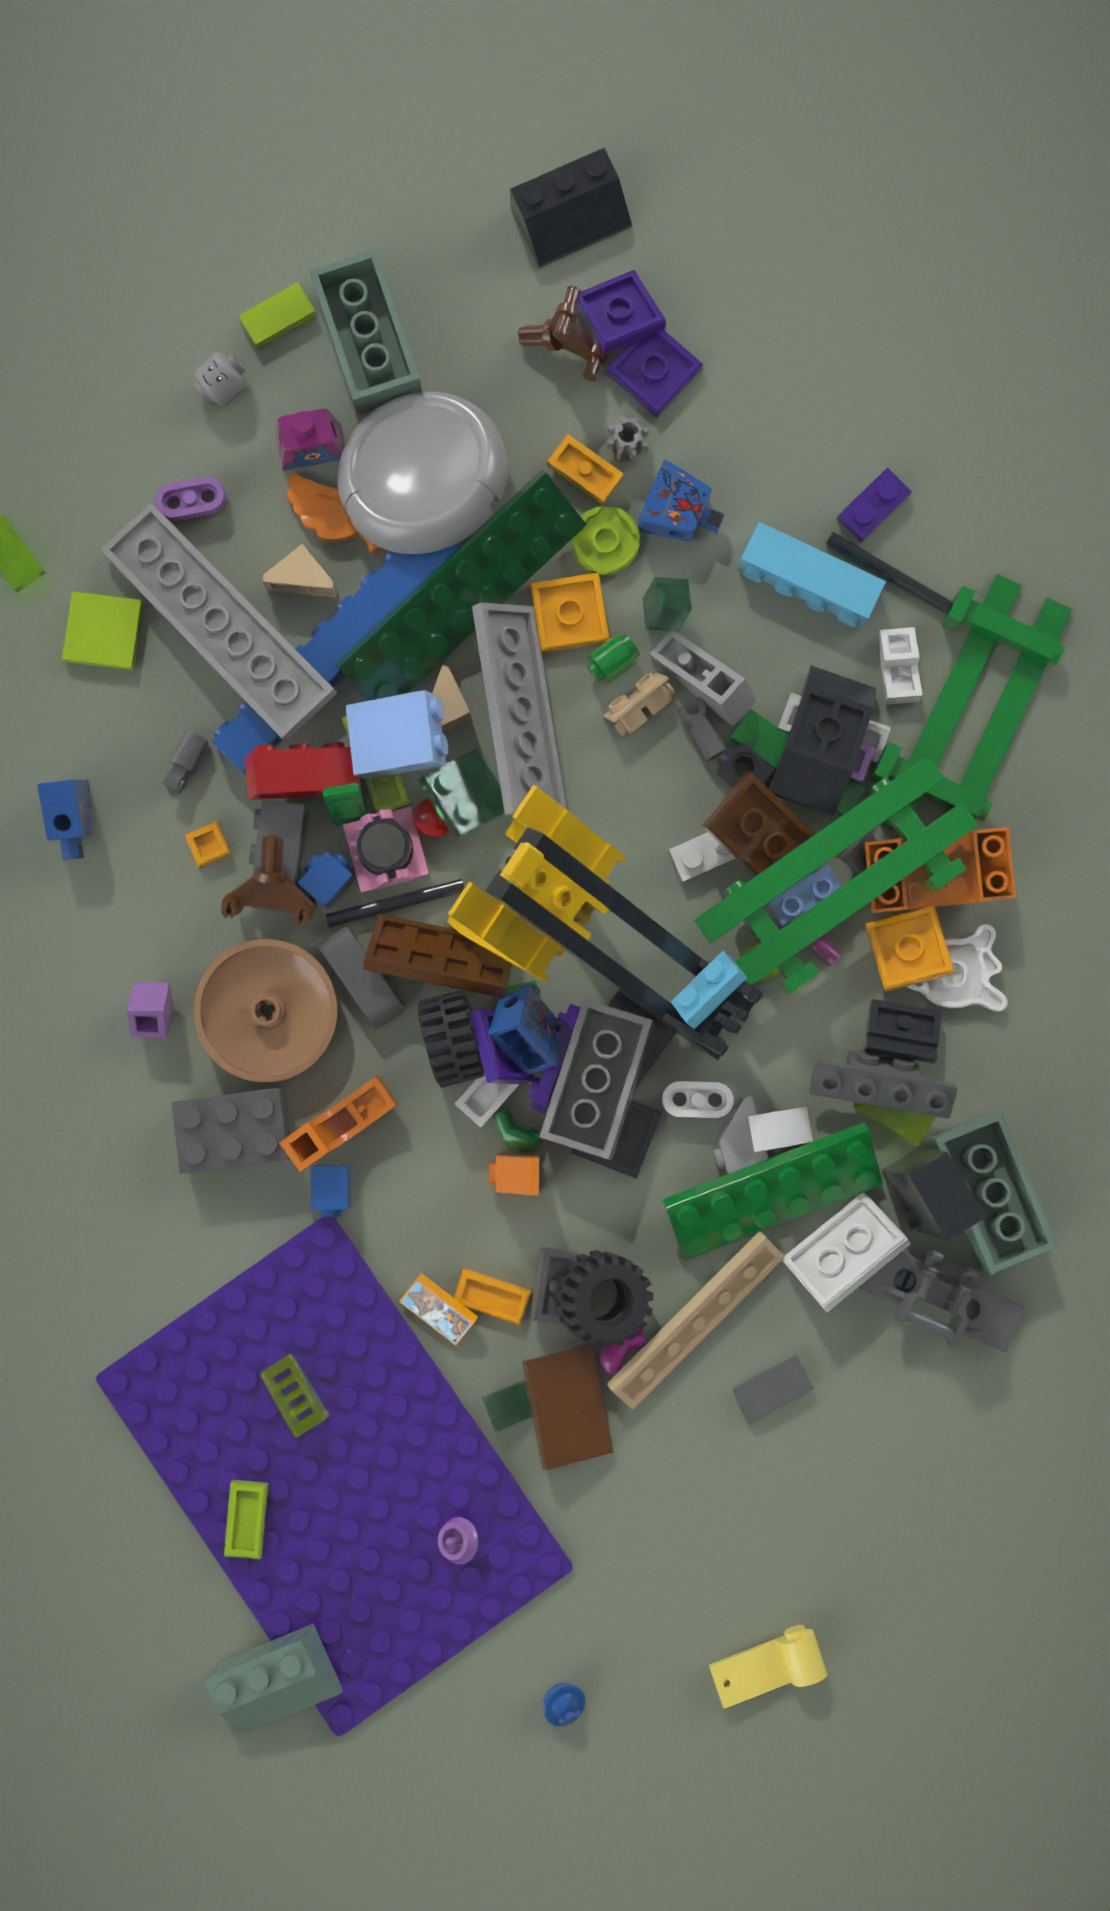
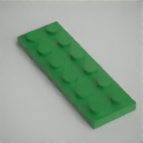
M863 1122L662 1200L680 1252L685 1261L759 1231L761 1232L883 1185V1180L869 1129Z

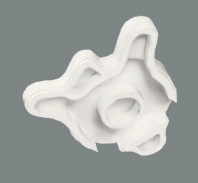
M984 924L966 938L945 940L954 968V974L907 987L920 992L926 999L938 1007L956 1009L968 1005H980L992 1012H1002L1007 1006V998L989 982L990 977L999 974L1003 968L1001 962L991 951L992 944L996 938L995 929L991 925Z

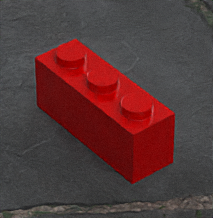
M344 742L326 743L323 745V748H311L308 743H298L290 745L289 749L276 750L275 745H259L254 747V751L244 758L248 800L323 797L324 788L357 783L361 788L360 777L354 776L351 747H345Z

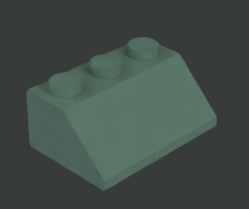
M314 1624L218 1663L204 1680L218 1714L245 1733L343 1692Z

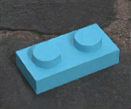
M722 951L671 1003L683 1020L695 1029L747 977L734 960Z

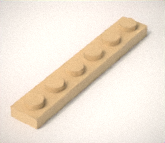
M759 1231L607 1383L608 1387L633 1410L785 1258L784 1255Z

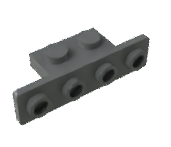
M864 1050L859 1052L849 1051L846 1064L816 1060L809 1086V1093L811 1095L946 1119L951 1117L958 1090L956 1084L922 1078L919 1064L913 1060L894 1057V1059L881 1057L876 1053L865 1052Z

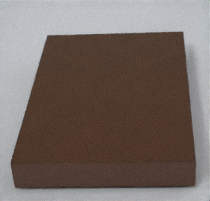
M751 772L745 773L702 825L754 876L763 872L815 835Z
M588 1344L522 1360L542 1469L550 1470L613 1453L593 1346Z

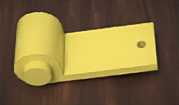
M804 1625L792 1626L784 1631V1636L709 1664L723 1709L789 1683L796 1687L809 1686L822 1681L828 1675L814 1631L812 1629H805Z

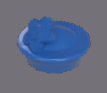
M562 1682L555 1684L545 1694L543 1714L547 1722L554 1726L571 1724L579 1718L584 1710L586 1703L581 1688L570 1683Z

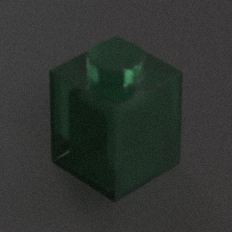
M654 577L642 598L645 628L647 630L679 631L692 611L688 579Z

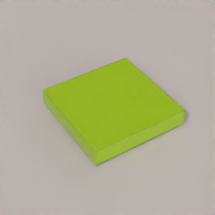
M72 591L62 660L70 663L134 671L144 605L142 600Z

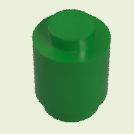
M625 633L619 637L614 635L588 655L590 663L586 666L596 681L604 680L609 684L633 666L635 659L640 656V653L633 641Z

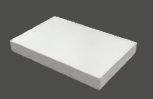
M862 1192L787 1253L782 1261L827 1313L907 1248L910 1242L865 1192Z

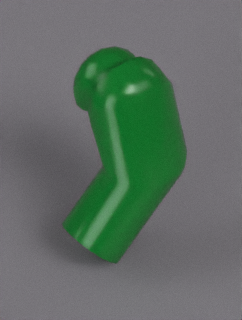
M508 1109L492 1116L505 1145L522 1152H529L540 1144L539 1132L533 1128L525 1130L516 1127Z

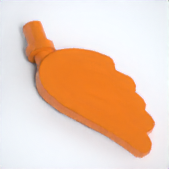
M296 473L288 477V483L291 487L287 492L288 501L293 505L295 514L301 518L302 525L306 529L316 531L320 540L340 542L359 536L361 541L366 542L371 554H377L383 550V548L365 539L353 527L350 517L346 515L342 507L338 489L318 484Z

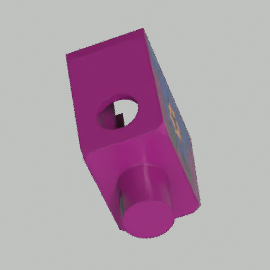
M328 409L300 411L296 414L277 418L276 439L283 471L340 460L345 446L340 423Z

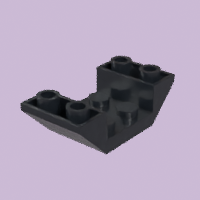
M811 665L800 694L801 699L783 752L776 764L768 789L776 797L834 817L852 775L874 709L877 688Z

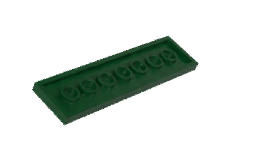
M541 470L335 663L336 666L368 701L409 693L476 630L472 606L479 603H505L587 524L550 476Z

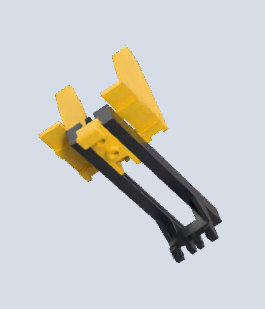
M533 785L512 816L514 820L505 832L506 836L516 842L513 848L516 850L512 857H507L505 868L503 871L499 870L485 892L473 883L468 882L449 911L448 915L450 916L447 923L467 939L543 982L549 977L544 972L555 955L562 957L566 951L697 1049L719 1060L721 1055L723 1056L729 1048L726 1041L718 1036L722 1028L731 1033L738 1034L742 1027L731 1020L730 1016L745 1022L749 1017L748 1013L754 1004L758 1003L763 993L755 986L744 981L707 1018L693 1029L683 1020L672 1003L589 942L591 933L583 928L584 924L590 921V915L594 910L602 914H606L609 910L696 977L709 964L708 961L697 955L609 885L611 882L606 879L617 861L623 864L627 857L611 844L604 841L583 824L579 818L562 807L538 786Z

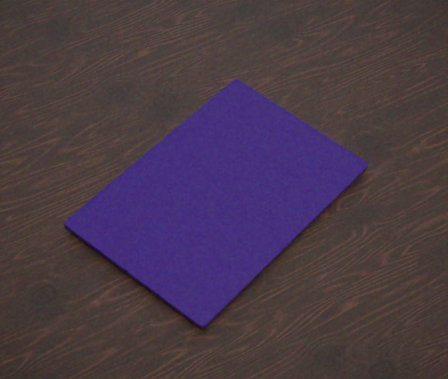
M321 1217L108 1366L96 1377L98 1385L269 1639L272 1641L314 1624L343 1689L342 1694L314 1705L336 1736H342L572 1571V1562L335 1217ZM232 1480L269 1483L261 1559L224 1556L230 1483ZM462 1517L469 1520L478 1533L479 1544L477 1552L465 1564L450 1562L441 1554L438 1547L439 1532L446 1522L452 1518Z

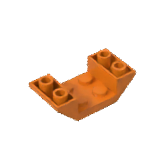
M1009 827L970 831L943 850L951 862L959 857L967 870L931 894L923 883L930 876L921 866L870 902L871 913L921 909L932 905L940 907L1016 898ZM903 839L864 842L867 868L903 844Z

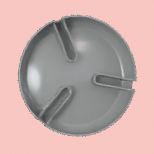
M439 391L414 392L396 397L370 412L356 426L344 446L337 474L338 492L342 507L346 515L350 517L353 527L365 539L380 548L403 554H424L443 550L472 535L492 515L493 510L490 505L494 499L500 502L507 484L509 471L507 448L501 433L491 418L477 405L462 397Z

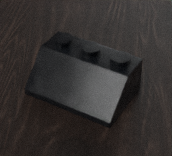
M605 147L510 189V208L539 268L632 227L620 179Z

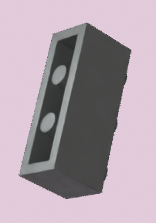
M262 800L261 809H256L254 814L253 827L254 830H258L257 844L252 843L249 852V864L254 865L252 875L255 874L256 868L261 867L262 838L268 835H276L282 837L284 841L282 868L287 870V877L299 888L298 881L301 875L309 813L305 805ZM252 907L253 909L293 913V911Z

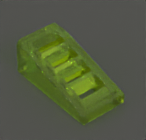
M292 1353L260 1372L262 1379L295 1438L328 1417L327 1410ZM290 1368L293 1374L276 1384L273 1377ZM297 1381L299 1387L284 1396L281 1390ZM304 1394L307 1400L291 1408L289 1402ZM311 1406L314 1413L299 1421L296 1415Z

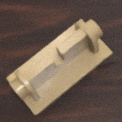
M649 673L636 683L635 686L637 688L628 696L622 695L612 701L608 706L610 710L603 717L614 723L617 721L613 728L619 736L630 735L648 720L641 711L644 706H646L651 715H655L672 701V696L676 692L669 683L663 685L669 679L666 675L659 673L653 675V673Z

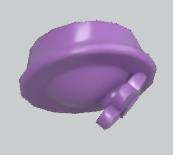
M462 1517L452 1518L446 1522L438 1536V1547L441 1554L455 1564H465L476 1554L479 1541L474 1525Z

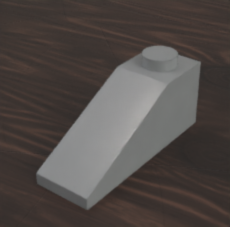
M673 629L649 654L657 664L696 698L700 697L708 709L732 726L756 702V698L745 678Z

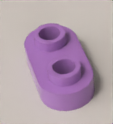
M201 477L169 483L162 486L155 496L156 508L169 521H181L213 515L222 510L226 503L224 488L218 480L212 477ZM209 493L214 494L215 497L212 502L206 503L203 501L205 495ZM173 500L180 501V506L177 509L169 508Z

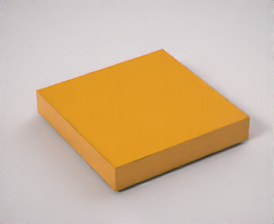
M599 572L530 583L541 654L604 644L610 639Z
M935 905L865 923L884 992L954 974V968Z

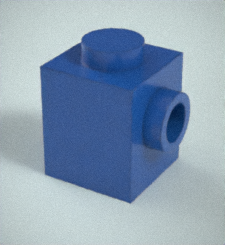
M327 851L322 856L316 854L304 867L307 873L298 881V884L328 910L356 879L350 873L354 866L339 853L334 858Z

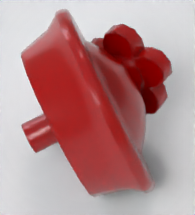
M427 798L420 801L412 813L416 829L429 838L447 835L453 829L456 822V815L452 806L439 798Z

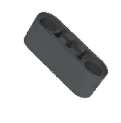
M347 925L318 945L326 960L376 1030L405 1010V1007L381 973L363 970L366 951Z

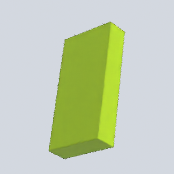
M299 282L240 314L239 319L256 348L259 349L317 315Z
M241 1480L231 1481L224 1556L261 1559L269 1483Z

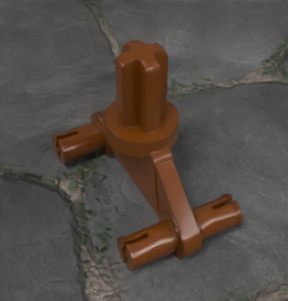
M570 285L567 287L564 302L558 305L552 319L546 320L544 325H525L518 329V342L522 346H545L548 351L564 349L588 360L582 376L588 381H596L600 364L605 363L608 353L604 354L595 338L592 344L577 322L579 314L577 304L582 291L577 286Z
M268 835L262 838L261 867L256 868L255 874L226 894L223 898L221 914L225 918L229 915L230 918H233L235 915L240 914L245 906L293 911V919L297 925H300V922H302V925H305L314 918L316 914V901L312 897L308 898L287 877V870L282 868L284 843L282 837Z

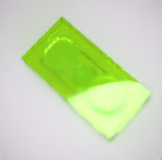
M3 514L0 516V570L14 590L19 593L45 575L46 572L9 519Z

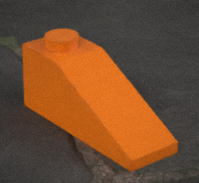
M496 1155V1163H489V1184H496V1192L539 1196V1155Z

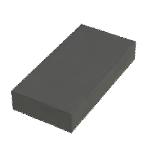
M795 1355L735 1387L733 1390L752 1423L808 1393L814 1387L798 1357Z

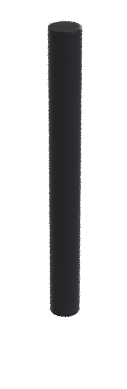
M832 532L827 545L946 614L953 602L835 532Z
M461 878L327 913V923L329 927L459 894L464 890L463 880Z

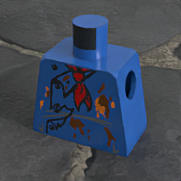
M664 459L638 519L637 527L642 532L691 542L698 526L718 533L725 514L707 507L712 492L710 486Z
M88 779L37 784L47 840L60 839L63 860L84 858L82 837L93 835ZM67 817L71 820L70 829L66 825Z
M525 984L519 990L507 994L504 998L498 1000L489 1029V1036L526 1076L557 1065V1020L555 1014L540 998V989L533 984Z

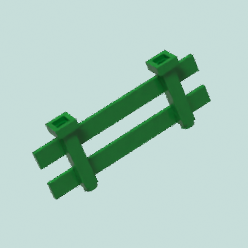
M996 574L982 604L972 600L976 591L963 585L955 595L942 626L954 631L961 624L970 628V631L909 760H906L899 756L902 748L889 742L883 748L879 761L876 763L869 780L878 783L887 777L892 781L928 755L934 764L938 766L994 644L998 641L1021 653L960 783L957 784L945 778L909 804L916 813L923 796L948 807L947 813L963 802L972 816L983 822L992 806V802L988 801V798L985 796L1048 663L1056 665L1065 650V646L1061 645V641L1058 639L1071 614V608L1047 597L1033 627H1030L1008 617L1022 585ZM888 819L882 823L895 830Z
M928 755L891 782L885 777L869 789L872 793L870 797L744 884L740 879L724 891L727 896L693 921L710 944L744 921L759 942L758 946L735 961L747 977L745 982L753 985L777 968L785 979L779 985L788 996L820 973L812 961L804 965L798 957L797 953L921 866L930 876L923 883L931 894L967 870L959 857L951 862L943 850L975 829L979 824L963 802L927 827L919 819L909 804L945 779ZM888 819L904 843L779 930L763 906Z

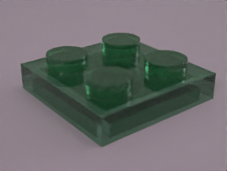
M477 748L446 763V766L438 767L422 775L418 780L455 840L505 814L501 786Z

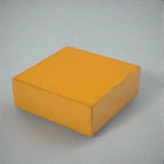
M217 821L185 835L199 868L233 855Z

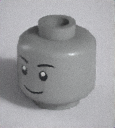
M215 352L196 368L195 377L197 381L194 383V386L209 404L227 405L245 389L246 381L242 374L246 371V368L235 355L231 354L227 357L223 353Z

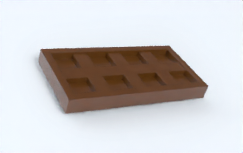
M382 914L378 916L363 964V970L501 998L505 997L512 968L511 963L467 939L456 929Z

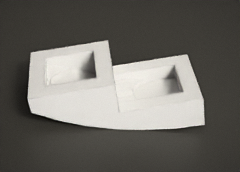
M915 627L880 630V660L886 705L921 702L923 695L917 665L920 657Z
M807 1107L748 1116L754 1152L813 1142Z

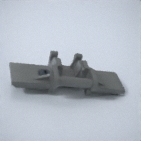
M934 1249L926 1251L921 1260L901 1252L858 1287L898 1305L899 1307L895 1315L896 1322L900 1324L907 1322L947 1340L948 1345L953 1347L959 1345L965 1334L1003 1352H1007L1024 1305L972 1283V1279L978 1277L979 1269L970 1265L961 1267L943 1259L944 1254ZM916 1298L952 1313L949 1324L912 1309ZM970 1298L976 1302L978 1307L976 1315L971 1319L966 1315V1306Z

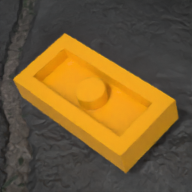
M569 434L566 435L547 461L548 467L601 505L605 504L624 478V474Z

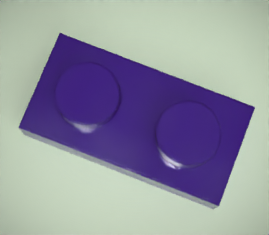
M887 467L838 515L837 520L862 543L910 496L912 491Z

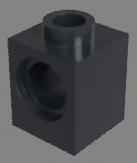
M744 741L737 749L731 745L718 759L722 766L717 774L733 788L742 778L734 770V764L739 761L747 762L752 768V773L763 784L775 771L770 764Z

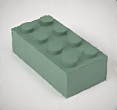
M376 249L310 270L313 286L357 415L372 411L396 397L414 392L422 393L420 377Z
M1002 1112L987 1113L927 1138L931 1150L947 1151L986 1216L985 1219L965 1230L981 1271L994 1274L1058 1248Z

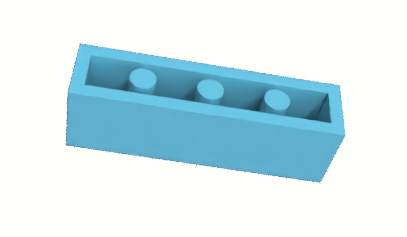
M758 522L738 565V569L743 571V575L746 578L755 582L763 580L775 586L774 589L778 593L787 597L795 595L806 600L808 607L819 612L827 610L837 615V619L840 622L851 627H856L857 625L863 627L886 583V581L761 522Z

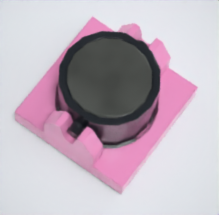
M411 806L396 811H391L390 809L380 810L377 814H365L360 818L361 820L343 825L362 894L429 876L418 830L413 823Z

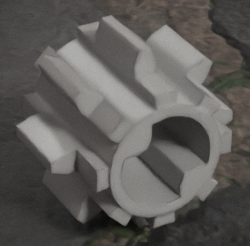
M621 415L618 425L615 423L614 426H608V434L612 438L607 441V449L617 451V460L623 459L624 456L635 461L637 452L647 451L648 443L643 439L648 436L649 429L643 428V425L639 426V417L637 416L632 420H626V417ZM629 434L634 436L633 442L627 443L622 441V435Z

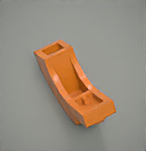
M378 1075L320 1116L308 1121L279 1143L299 1172H302L374 1124L375 1121L398 1106L399 1103Z

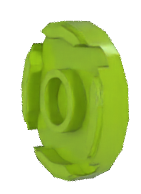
M596 506L584 512L581 518L587 525L571 539L572 552L578 564L590 573L599 572V576L617 575L627 570L635 561L640 548L639 528L634 519L623 509L616 507Z

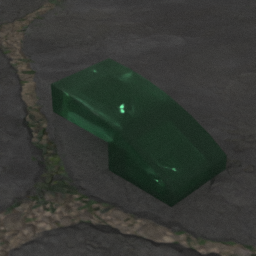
M525 1379L482 1397L494 1431H501L532 1417Z

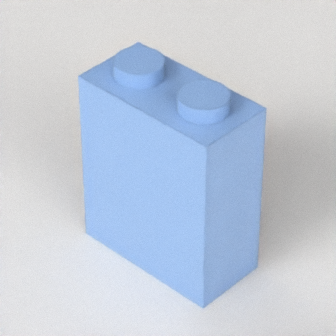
M422 690L346 705L354 776L369 780L446 766L445 755L448 754V742L445 735L442 734L441 720L444 718V708L437 695Z

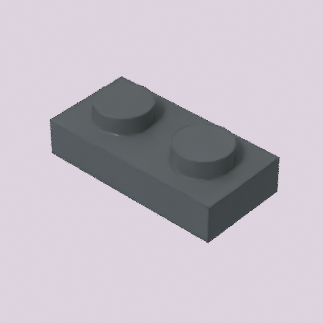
M546 1247L540 1248L530 1319L562 1324L559 1320L562 1315L555 1310L554 1304L559 1303L560 1300L554 1297V1289L561 1288L562 1283L558 1282L557 1279L559 1274L564 1276L567 1274L568 1270L565 1266L569 1262L577 1264L576 1256H578V1252Z

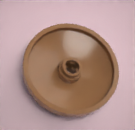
M251 940L228 949L218 956L207 968L199 982L194 998V1023L202 1046L221 1068L245 1080L276 1082L289 1079L307 1070L327 1050L335 1034L338 1022V999L334 984L326 969L306 950L280 940ZM267 1003L275 1007L271 1017H267L263 1013V1007Z

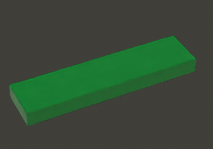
M750 709L730 740L739 746L744 741L775 769L783 752L788 734ZM850 778L836 814L842 816L850 811L866 788Z

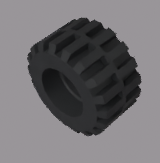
M458 990L420 1000L417 1008L420 1027L431 1069L440 1087L444 1088L484 1077V1069L470 1015L471 1009L464 992Z
M595 1250L590 1251V1256L583 1253L576 1256L578 1263L569 1262L565 1266L568 1270L565 1276L559 1274L557 1279L558 1282L562 1283L561 1288L554 1289V1297L560 1300L559 1303L554 1304L556 1312L562 1315L559 1320L564 1326L569 1328L568 1331L592 1345L597 1344L602 1348H610V1344L617 1347L625 1345L624 1338L632 1341L637 1337L635 1330L637 1328L643 1330L647 1325L643 1319L645 1315L651 1316L653 1309L648 1306V1301H653V1292L646 1290L651 1283L647 1277L642 1275L644 1271L639 1266L633 1264L632 1261L608 1251L603 1253ZM613 1279L617 1288V1299L614 1307L606 1315L593 1318L589 1308L592 1291L602 1281Z

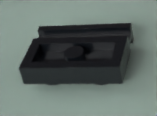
M872 999L869 1003L864 1051L934 1064L938 1058L937 1047L940 1039L942 1011Z

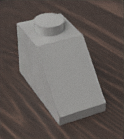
M752 1095L741 1097L716 1140L718 1148L713 1149L715 1163L718 1170L724 1169L725 1175L769 1159L767 1150L754 1152L748 1116L757 1115Z

